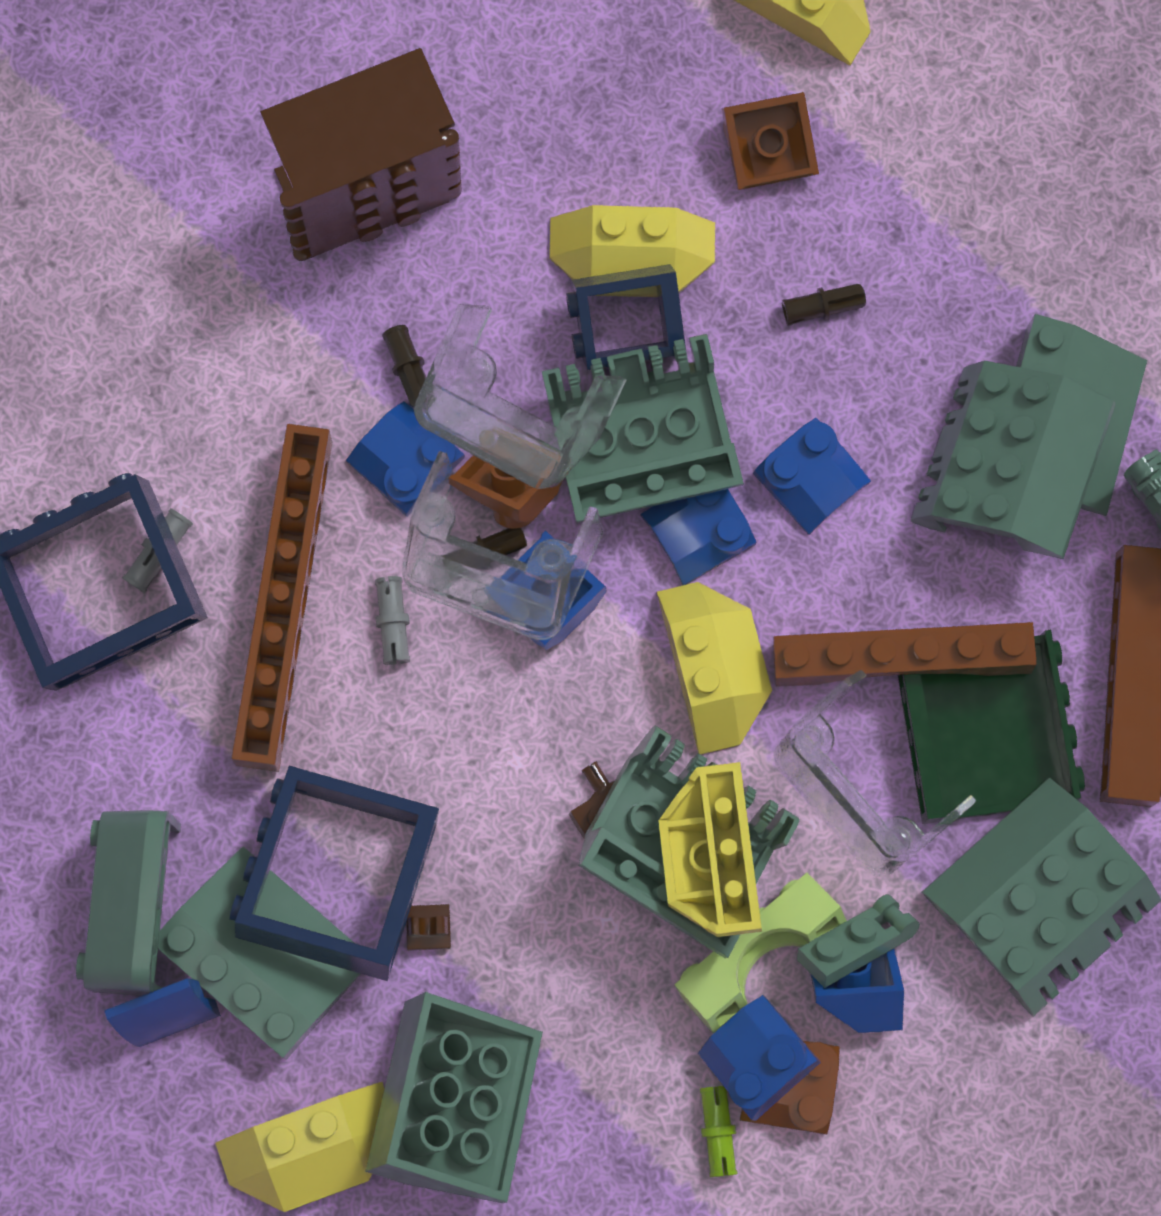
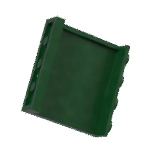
M1051 629L1045 630L1041 635L1034 636L1036 666L1031 674L997 676L972 674L897 675L922 824L1011 812L1048 778L1055 781L1077 800L1081 798L1080 792L1085 790V779L1081 766H1075L1073 749H1077V734L1074 725L1068 724L1065 708L1070 706V695L1066 682H1060L1058 666L1062 665V650L1059 641H1053Z

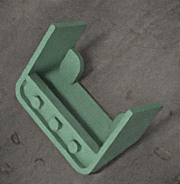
M103 811L100 820H93L90 844L91 846H96L86 952H79L76 965V978L82 979L84 988L94 993L143 996L162 988L155 984L169 834L170 832L181 833V823L169 811Z

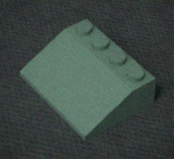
M1035 314L1026 328L1016 367L1065 376L1114 400L1116 403L1081 506L1083 510L1107 516L1147 360L1076 325Z
M242 847L179 908L160 930L158 949L193 980H198L203 989L276 1053L287 1060L360 976V973L235 938V921L229 920L230 912L236 895L244 896L248 882L243 881L244 871L250 855L254 856L245 847ZM269 870L255 915L354 943L275 873Z
M428 992L405 1001L365 1172L406 1185L503 1204L507 1203L543 1032Z

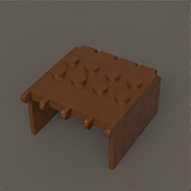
M421 48L260 111L283 166L275 168L274 171L283 190V193L280 195V203L284 208L283 215L287 221V232L291 235L290 244L293 248V256L298 261H305L357 239H360L361 242L374 240L382 235V229L396 223L400 227L411 225L421 218V213L448 203L449 200L459 197L462 192L459 134L456 130L449 129L455 126V122Z

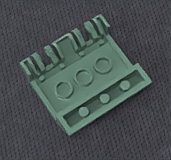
M707 334L689 337L693 359L691 363L688 362L684 340L673 341L674 357L679 370L668 373L663 372V358L657 345L648 347L652 372H647L642 348L607 356L611 381L608 382L605 379L601 358L591 360L592 365L590 367L597 387L594 390L581 392L579 385L581 382L580 375L575 364L565 366L570 386L568 391L564 390L559 367L542 371L560 455L567 459V473L565 477L576 523L744 485L734 443H731L714 374V359Z
M981 361L965 366L958 382L960 388L955 390L953 400L964 407L947 413L945 419L947 425L942 428L931 459L934 464L929 465L927 476L937 481V484L921 489L918 498L922 502L916 503L911 522L944 533L947 527L943 523L1010 537L1014 538L1024 551L1064 559L1116 404L1115 401L1062 375L990 361Z
M655 725L624 763L585 834L578 866L726 959L730 956L741 934L716 937L668 906L658 822L675 796L689 781V777L696 767H704L706 765L707 758L701 754L695 755L679 776L674 775L669 770L681 757L685 744L675 739L667 747L671 740V735ZM711 762L707 766H712L716 764ZM749 785L744 787L746 809L751 806L757 793ZM772 800L767 801L752 820L748 822L756 884L773 851L788 845L799 823V818L784 808L776 814L779 806Z
M1051 778L1045 780L922 891L924 896L950 925H957L1011 986L1009 991L1033 1017L1048 1004L1040 993V989L1052 1000L1059 994L1057 986L1048 975L1054 968L1057 967L1062 976L1073 981L1079 976V973L1071 961L1084 971L1111 947L1104 932L1115 942L1123 936L1120 927L1112 917L1119 909H1121V913L1129 921L1136 924L1143 918L1137 905L1144 912L1148 913L1161 901L1147 874L1091 811Z

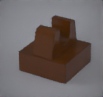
M450 905L411 906L406 922L407 950L451 949Z

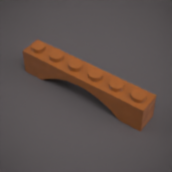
M1033 622L773 637L775 687L820 685L858 678L906 674H972L983 676L1031 674L1036 666Z

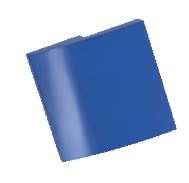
M188 978L104 1010L106 1018L112 1027L126 1041L137 1047L147 1045L221 1016L216 1000L205 998L199 981Z

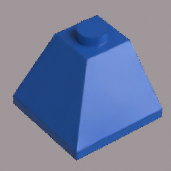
M895 949L888 951L825 988L811 975L816 1003L858 1033L903 1030L904 987Z

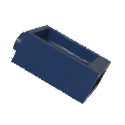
M671 264L571 280L573 292L566 293L569 317H577L579 333L572 334L575 358H583L587 370H591V360L601 358L602 366L608 367L607 356L642 348L644 359L647 361L650 360L648 347L657 345L661 351L662 358L674 356L673 341L683 339L685 344L677 276ZM656 286L664 341L595 352L588 296Z

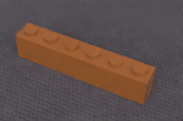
M1123 545L1116 552L1100 802L1152 807L1160 802L1161 548Z

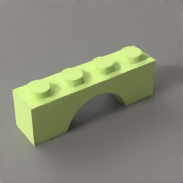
M805 873L798 880L790 881L783 887L779 896L765 908H759L762 932L741 934L728 958L725 959L713 951L702 962L688 967L681 975L680 980L674 984L684 1002L713 1034L742 1007L748 1004L745 995L746 979L752 966L760 957L779 947H802L847 921L841 906L808 873Z

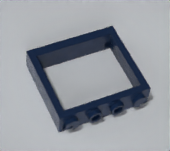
M131 473L119 475L108 482L109 487L97 493L86 492L80 494L70 501L71 506L59 512L51 510L39 514L33 519L34 524L22 530L11 529L0 534V589L42 688L54 691L62 689L208 618L150 482L136 474L132 475ZM132 498L177 604L53 663L10 557Z
M289 765L284 780L277 778L270 798V803L275 804L271 818L264 816L260 824L257 842L262 843L258 856L250 855L243 876V881L248 882L244 896L236 895L231 908L229 920L235 921V938L388 981L435 833L439 808ZM296 793L415 826L376 949L255 915Z

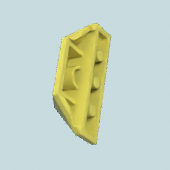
M734 0L850 66L871 32L864 0Z
M592 205L550 218L549 259L557 267L559 266L572 280L671 264L676 271L678 291L680 293L715 263V222L673 207ZM656 286L595 295L658 297Z
M699 582L658 591L657 597L698 754L702 755L739 746L772 692L751 609Z
M740 762L696 767L689 777V781L675 796L658 820L668 906L716 937L762 932Z
M383 1082L338 1095L216 1142L215 1144L229 1185L276 1209L287 1212L368 1182L372 1174L365 1172L385 1089Z

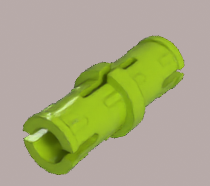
M724 1086L700 1088L705 1128L701 1129L702 1137L707 1139L709 1176L737 1175L732 1134H736V1127L731 1125L727 1090Z

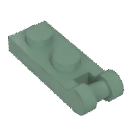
M886 894L880 897L873 907L798 948L797 961L825 988L912 938L918 931L920 924L910 913L903 914L899 910V903L892 896ZM888 922L891 927L884 929L881 925Z

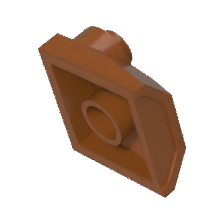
M804 92L722 108L723 131L728 141L738 190L819 174Z
M496 428L493 431L494 434L454 475L452 474L448 478L449 484L492 509L494 519L499 525L511 529L522 528L530 524L558 494L567 473V459Z
M803 1041L821 1063L756 1121L751 1120L743 1109H741L740 1121L827 1135L833 1112L839 1070L840 1046Z

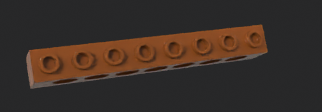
M287 423L231 758L238 767L279 772L333 443L329 429Z

